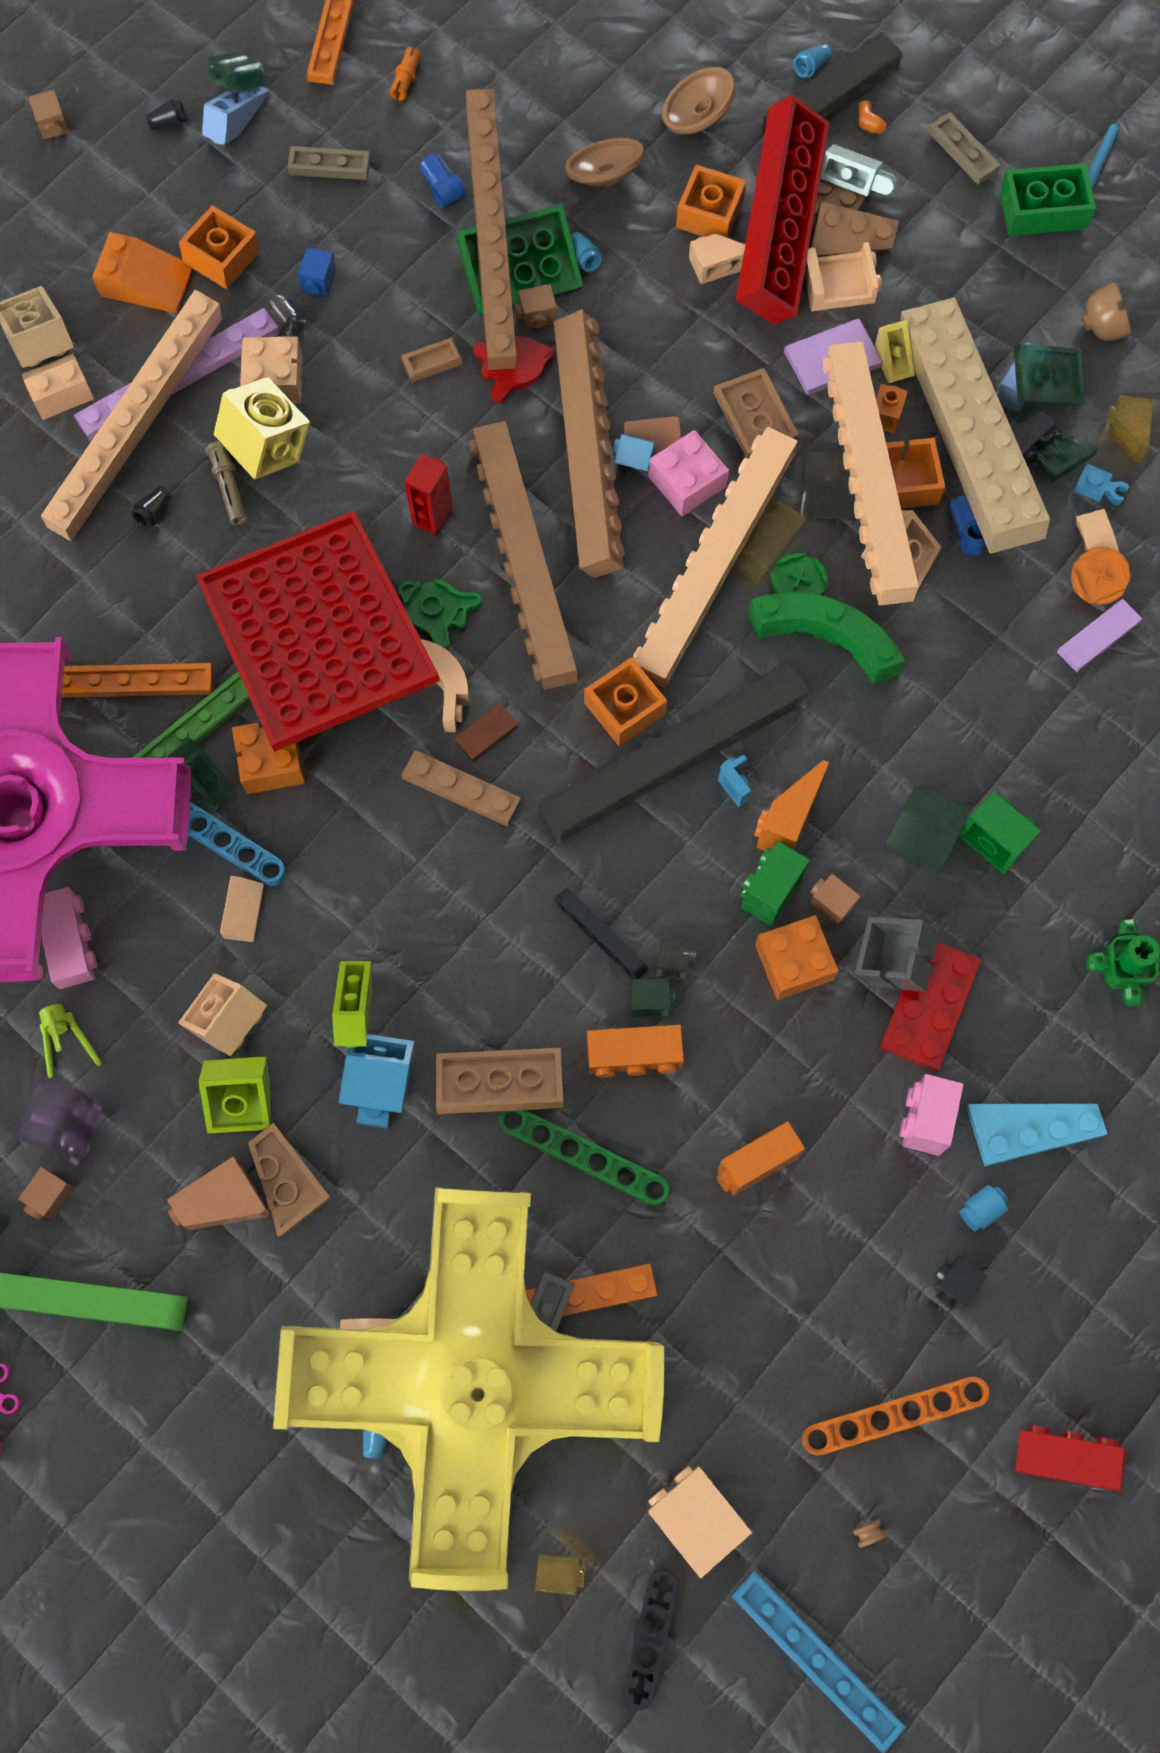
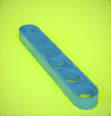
M190 802L189 836L265 885L277 886L284 881L286 869L279 858ZM198 818H204L207 820L206 828L200 832L193 831L191 828L193 821ZM222 833H227L231 836L230 844L225 847H219L215 844L216 838ZM243 850H254L256 852L255 858L248 863L241 862L239 856ZM270 864L280 867L279 874L274 878L264 876V869Z

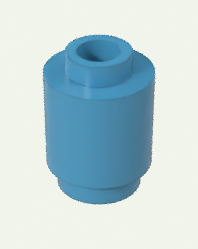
M986 1185L963 1203L964 1207L959 1210V1213L973 1231H977L980 1228L985 1229L1008 1211L1006 1203L1009 1200L999 1187L992 1188Z

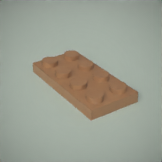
M561 1048L436 1054L437 1114L564 1108Z

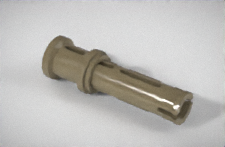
M220 441L213 442L205 448L206 455L212 463V476L219 482L229 523L232 526L243 525L248 519L234 477L237 471L236 465L232 463L229 451Z

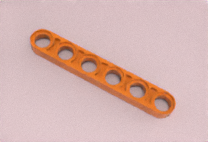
M968 1377L813 1424L804 1430L801 1438L802 1445L810 1454L824 1455L971 1410L987 1402L989 1387L981 1378ZM970 1382L976 1383L981 1388L982 1395L977 1402L969 1401L964 1394L965 1386ZM938 1392H944L950 1397L951 1405L945 1412L937 1410L933 1404L934 1396ZM908 1401L915 1402L920 1409L919 1417L915 1421L907 1420L902 1414V1407ZM876 1411H882L888 1416L889 1423L883 1431L876 1430L871 1424V1416ZM845 1420L853 1421L857 1426V1436L852 1440H846L840 1434V1425ZM813 1430H820L826 1436V1445L820 1450L813 1449L808 1443V1436Z

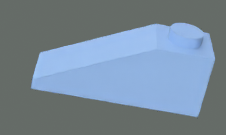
M246 80L204 104L202 135L221 145H225L239 137L267 98L269 90Z

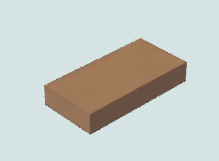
M452 337L401 355L402 363L411 383L462 365V358Z

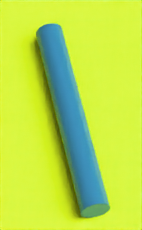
M1116 124L1109 126L1090 168L1089 178L1092 190L1120 130Z

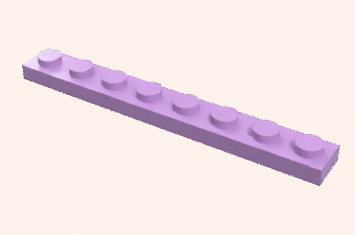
M263 308L209 338L172 394L241 356L242 338L274 337L280 334L277 325L267 311ZM131 383L74 414L76 421L90 441L93 440Z

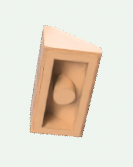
M238 876L230 877L220 934L224 939L254 942L264 890L263 883Z

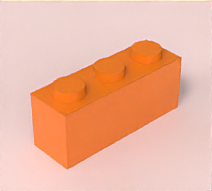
M681 1025L587 1031L589 1074L596 1073L598 1078L613 1077L615 1072H627L629 1076H639L646 1074V1070H658L660 1074H671L677 1072V1068H682Z

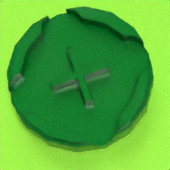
M804 553L788 554L779 559L772 570L770 579L771 590L773 594L797 592L823 596L828 582L826 569L815 557H808Z

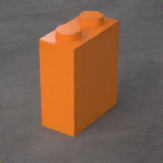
M787 1121L722 1159L717 1169L719 1174L716 1178L724 1192L730 1191L733 1197L798 1160L805 1148Z

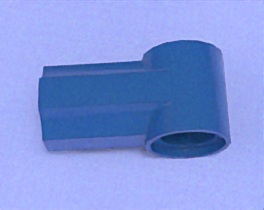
M434 153L425 156L423 162L420 163V170L431 185L432 193L439 207L444 208L465 198L466 191L460 177L457 174L453 175L442 157Z
M966 495L959 496L949 503L948 508L961 539L959 543L960 549L966 555L977 556L984 551L986 544Z

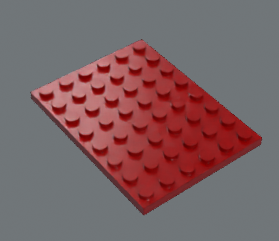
M354 511L196 575L274 752L440 682L439 674Z

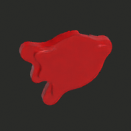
M515 336L516 369L488 370L486 343L480 342L475 344L473 354L478 360L483 362L482 378L485 380H496L491 390L492 400L496 403H502L512 391L535 384L540 379V375L547 364L553 360V350L549 345L540 344L527 337Z

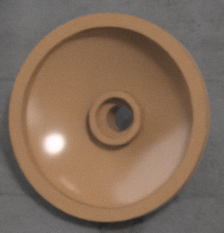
M709 67L698 70L680 81L670 92L663 105L662 118L668 129L677 134H694L711 127L720 120L732 104L736 92V84L730 72L720 67Z
M614 138L599 141L575 152L566 162V173L570 179L580 184L609 187L626 178L639 166L644 157V149L639 141L630 138Z

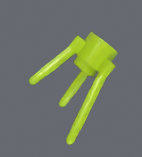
M61 1004L47 1006L39 1012L42 1022L39 1026L43 1035L45 1061L49 1078L54 1077L50 1036H52L56 1051L60 1052L62 1047L59 1035L68 1030V1025L97 1066L102 1065V1061L76 1024L72 1012L65 1013L64 1007Z

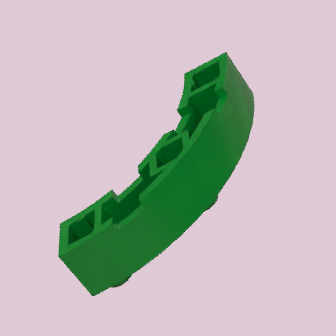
M797 592L770 594L751 599L748 616L759 639L773 635L794 634V632L809 633L813 637L825 640L835 646L840 645L853 655L852 658L866 672L872 684L900 675L905 660L892 639L868 616L843 602L825 596Z

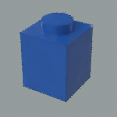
M307 247L298 272L302 291L311 295L328 296L337 270L332 252Z

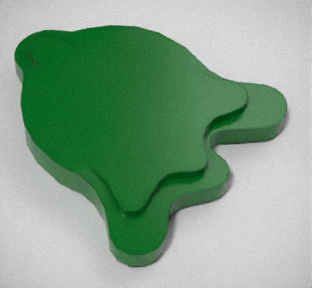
M433 579L434 582L421 584V581L403 582L398 588V593L415 630L427 635L433 643L442 646L448 651L450 648L449 629L464 630L466 628L467 614L481 606V596L475 592H459L450 584L437 579Z

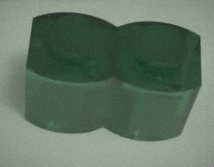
M237 51L208 58L207 74L216 85H224L232 93L265 86L263 65L254 58L248 59L242 52Z

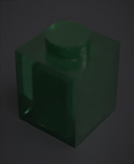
M669 978L631 980L632 1017L669 1016L670 1006H675V988H669Z

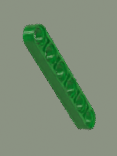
M527 1110L502 1111L500 1113V1127L508 1136L643 1203L659 1206L667 1200L669 1185L662 1177ZM510 1113H518L522 1117V1125L517 1129H509L504 1124L505 1117ZM543 1126L549 1129L551 1136L547 1142L537 1143L534 1141L532 1134L537 1127ZM568 1140L576 1142L579 1146L578 1153L573 1157H565L560 1151L563 1142ZM595 1154L603 1155L607 1160L605 1169L598 1172L592 1170L589 1166L591 1156ZM628 1168L635 1173L636 1178L631 1185L625 1186L619 1183L617 1174L621 1169ZM652 1182L661 1184L664 1188V1195L657 1200L650 1199L646 1194L648 1184Z

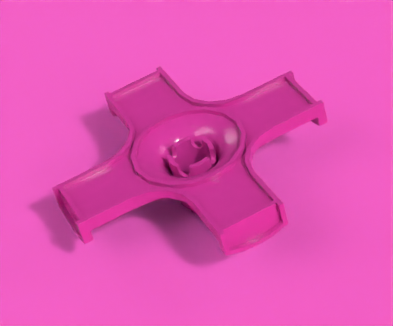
M55 637V642L0 643V982L42 980L43 967L39 964L45 890L49 878L63 860L83 848L93 846H171L173 851H186L190 819L191 769L184 758H107L90 755L71 744L62 731L60 714L65 662H70V649L62 637Z

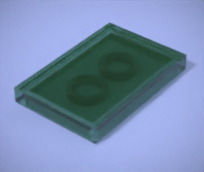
M1032 344L1013 346L1017 403L1075 407L1085 404L1081 349Z

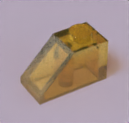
M1119 395L1115 405H1110L1107 413V422L1111 423L1110 435L1134 462L1141 463L1149 449L1153 400Z

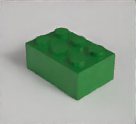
M1086 163L1006 170L999 191L1008 236L1088 229L1096 210Z

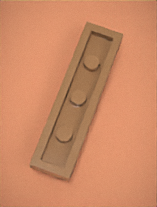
M416 750L413 752L402 773L403 780L507 827L521 803L520 797Z

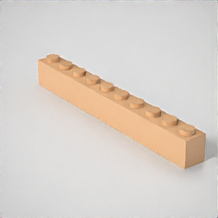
M194 290L41 514L47 528L72 542L222 320L219 303Z
M863 341L829 345L827 357H823V372L829 376L828 395L829 398L834 399L833 418L835 422H839L840 426L838 429V441L840 445H844L845 470L849 469L850 472L848 481L850 494L855 495L856 499L854 502L855 518L860 519L861 522L859 536L861 544L866 545L865 565L867 569H871L872 573L870 580L871 592L873 595H877L878 605L913 602L919 585Z
M770 427L765 429L762 436L759 434L756 436L751 447L753 452L750 458L745 457L739 467L738 473L740 476L736 482L733 480L730 482L725 493L727 499L723 505L718 504L712 516L713 524L710 528L705 527L700 536L699 543L701 545L697 552L692 551L685 565L688 567L684 575L679 574L672 587L674 591L670 599L666 598L663 601L659 610L661 615L657 623H651L645 635V638H647L643 648L639 646L633 655V659L654 684L664 689L666 688L794 458L797 440Z

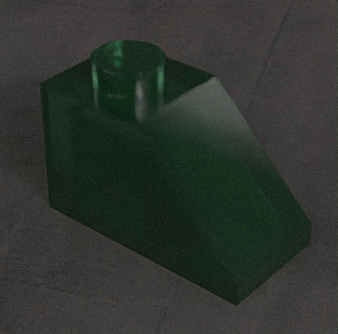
M191 738L187 739L167 756V758L185 759L191 769V787L210 808L215 807L235 790L203 748Z

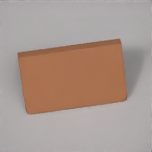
M679 417L624 422L623 434L657 442L655 454H658L681 439Z

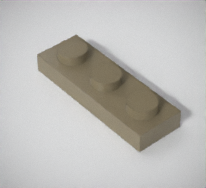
M951 112L929 125L928 133L977 185H980L999 172L1001 165Z
M290 146L287 166L288 174L368 180L370 152Z

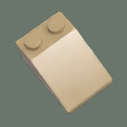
M42 286L0 302V325L22 368L36 366L44 359L64 355L69 349L74 348L60 314Z

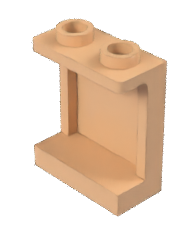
M869 242L863 243L860 252L817 257L815 248H808L804 280L811 311L875 303L877 293L882 289L880 274L876 275V254L871 252Z
M688 1466L674 1478L677 1483L675 1487L668 1493L662 1488L648 1501L652 1507L647 1512L701 1579L752 1532L701 1468L696 1467L692 1470Z

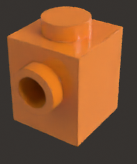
M880 385L876 402L883 431L895 434L908 391L893 385Z

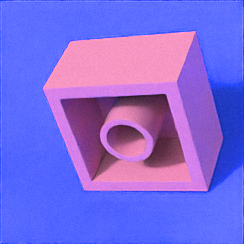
M695 430L649 459L648 477L681 516H684L727 487L728 468Z
M925 1074L919 1082L914 1083L913 1088L909 1089L906 1099V1106L910 1107L907 1118H903L899 1136L904 1137L903 1147L940 1156L951 1146L963 1083Z

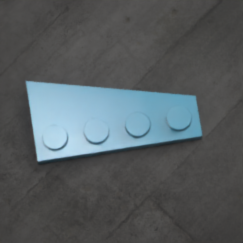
M1098 1104L966 1105L985 1167L1096 1139L1108 1134Z

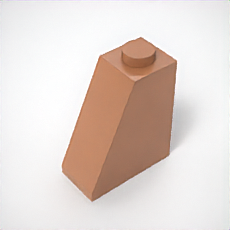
M231 1157L167 1199L171 1206V1209L167 1212L177 1227L182 1224L188 1230L266 1218L271 1214L243 1167L234 1157Z

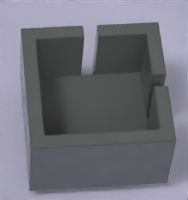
M868 917L855 975L871 987L896 989L897 986L901 990L926 992L932 965L927 961L928 959H934L939 933L924 920Z

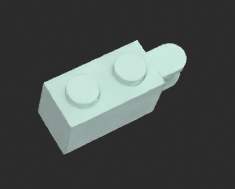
M835 144L825 152L820 176L822 180L868 196L872 190L887 195L897 185L895 175L881 170L883 162Z

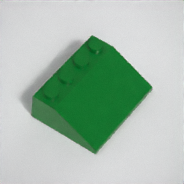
M563 204L505 219L512 306L519 302V290L550 284L553 295L583 288ZM476 227L457 231L456 241L480 315L483 314L477 232Z

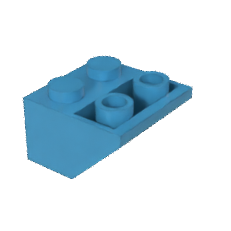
M368 1034L366 1046L348 1047L339 1104L402 1113L413 1066L414 1041Z

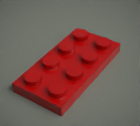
M937 942L934 959H928L927 961L932 965L927 991H901L879 1047L881 1050L934 1072L940 1070L981 959Z

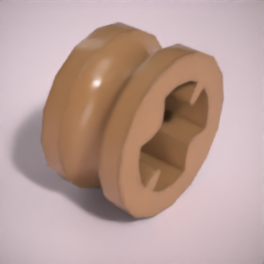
M880 1519L852 1530L853 1534L857 1535L860 1539L858 1542L859 1547L870 1545L887 1536L886 1532L880 1530V1525L882 1524Z

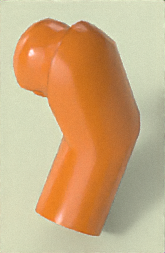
M861 101L858 105L859 126L869 133L883 134L886 130V122L881 117L872 113L871 102Z

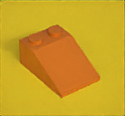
M109 232L92 278L100 297L178 313L194 269L183 263V260L136 237Z
M823 760L772 802L769 811L763 809L754 836L759 838L756 848L764 851L767 847L773 849L779 841L792 850L795 849L823 782L829 762Z

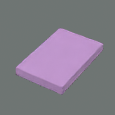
M859 318L784 347V353L807 396L828 388L829 376L823 372V357H827L829 345L863 341L869 371L881 368L883 363Z

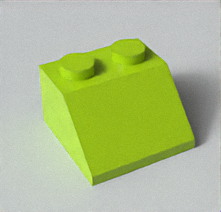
M266 1057L203 1061L198 1082L207 1134L265 1130L271 1125L270 1078Z

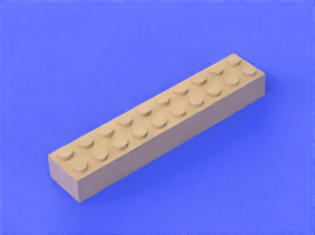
M955 297L901 311V321L907 320L915 373L989 553L1045 539L1050 522L1049 515Z

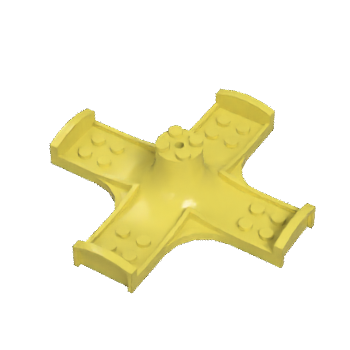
M435 1187L430 1269L424 1291L408 1313L386 1326L367 1329L281 1326L273 1429H287V1427L362 1429L381 1434L401 1450L412 1470L414 1486L409 1568L411 1587L457 1591L507 1589L508 1574L506 1572L510 1498L515 1475L528 1456L547 1442L570 1436L644 1439L646 1442H659L664 1395V1346L658 1342L580 1339L556 1333L538 1319L527 1300L524 1283L527 1215L528 1207H530L531 1193L456 1190Z

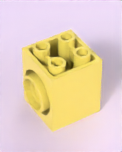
M266 377L235 389H229L223 393L214 435L256 480L299 463L310 421L273 381Z

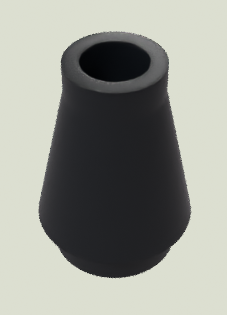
M170 99L157 109L146 114L151 130L182 126V122L188 120L180 99L175 101Z
M157 487L155 491L133 505V510L131 511L133 519L145 528L156 525L164 508L171 499V494L165 488Z

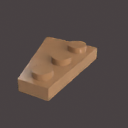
M821 202L818 207L810 248L816 249L817 257L860 252L864 242H869L871 252L888 251L893 248L899 221Z
M274 1123L248 1142L266 1195V1201L275 1223L278 1238L281 1239L332 1198Z

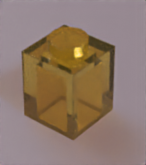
M539 1553L535 1591L576 1595L577 1587L584 1588L585 1566L579 1565L580 1557Z

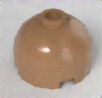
M1115 282L1095 290L1086 303L1087 314L1082 315L1086 331L1092 330L1096 337L1104 341L1122 339L1131 334L1127 312L1123 308L1122 297Z

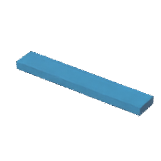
M753 1571L731 1597L882 1753H885L906 1726L781 1597Z

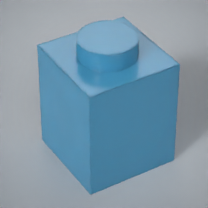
M622 434L620 439L615 440L613 446V456H616L615 463L649 471V459L655 454L657 442Z

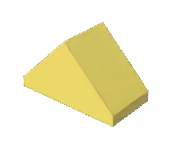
M907 320L880 327L874 347L883 361L881 368L887 382L892 383L915 376Z

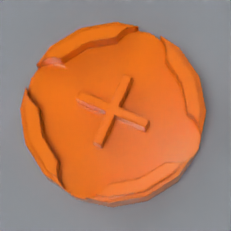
M1103 546L1088 549L1079 555L1072 566L1070 575L1072 588L1078 597L1087 603L1098 605L1111 603L1121 597L1131 577L1129 563L1123 554L1113 548Z

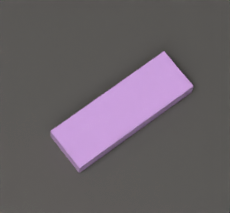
M1121 599L1061 646L1057 653L1077 673L1140 624L1142 618L1124 599Z

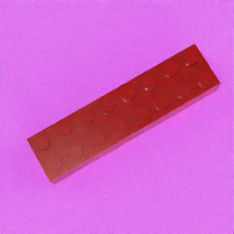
M791 95L769 106L736 301L773 325L795 317L798 314L830 123L795 95Z

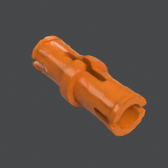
M412 47L406 49L401 64L395 70L396 77L389 90L391 97L394 99L397 98L400 92L398 100H404L410 83H413L415 80V70L422 57L420 51L416 48L412 56L410 55Z

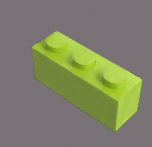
M340 961L332 1013L334 1046L352 1048L366 1046L373 993L371 961Z

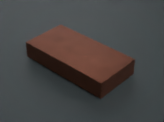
M499 703L457 735L454 741L474 763L519 727L518 723Z

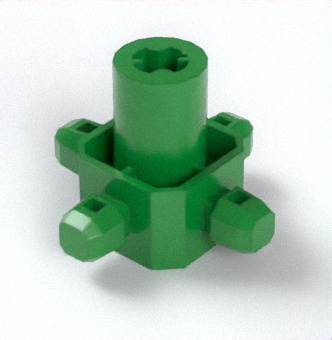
M1122 920L1118 926V936L1105 950L1100 953H1092L1086 957V968L1088 970L1101 973L1104 971V981L1111 988L1124 989L1122 991L1123 999L1127 1006H1139L1143 1001V989L1160 973L1159 945L1150 936H1138V926L1134 920Z

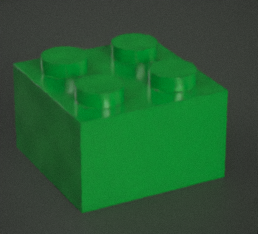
M993 791L972 813L958 836L1005 875L1029 849L1041 831L1030 817L1021 815L1014 809L1012 802L1002 795L999 796Z
M779 841L773 849L767 847L758 862L760 864L756 870L757 874L751 872L743 884L744 889L740 896L744 899L741 909L772 927L802 881L810 860Z

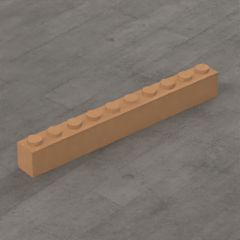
M494 89L466 90V113L488 370L516 369V346Z
M579 310L554 321L579 566L582 571L595 579L623 569L622 557L625 552L620 540L622 525L617 513L619 499L614 487L616 474L612 466L611 455H613V448L608 434L610 423L606 416L605 406H607L608 402L603 390L605 376L600 363L602 351L597 337L599 326L593 317L591 318L584 310Z
M506 421L473 428L474 440L469 441L473 457L478 456L480 464H476L479 480H485L487 488L483 489L486 505H492L493 513H490L493 530L498 529L500 537L496 538L500 555L505 554L507 562L503 563L507 580H513L514 587L510 588L514 605H520L521 612L517 613L521 630L526 629L529 637L524 639L528 656L534 655L536 664H532L535 681L541 680L543 690L576 683L577 669Z

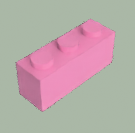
M69 887L45 893L41 938L50 979L58 989L95 980L93 969H97L96 957L93 951H89L87 941L91 940L88 925L83 923L81 913L85 912L82 898L80 895H75Z

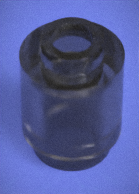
M281 294L274 296L268 303L269 316L285 335L299 334L306 323L304 314L289 297Z

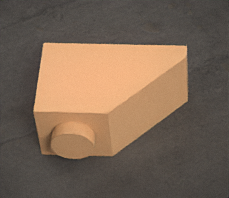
M718 234L702 236L691 241L689 260L700 283L704 284L740 272L745 244Z

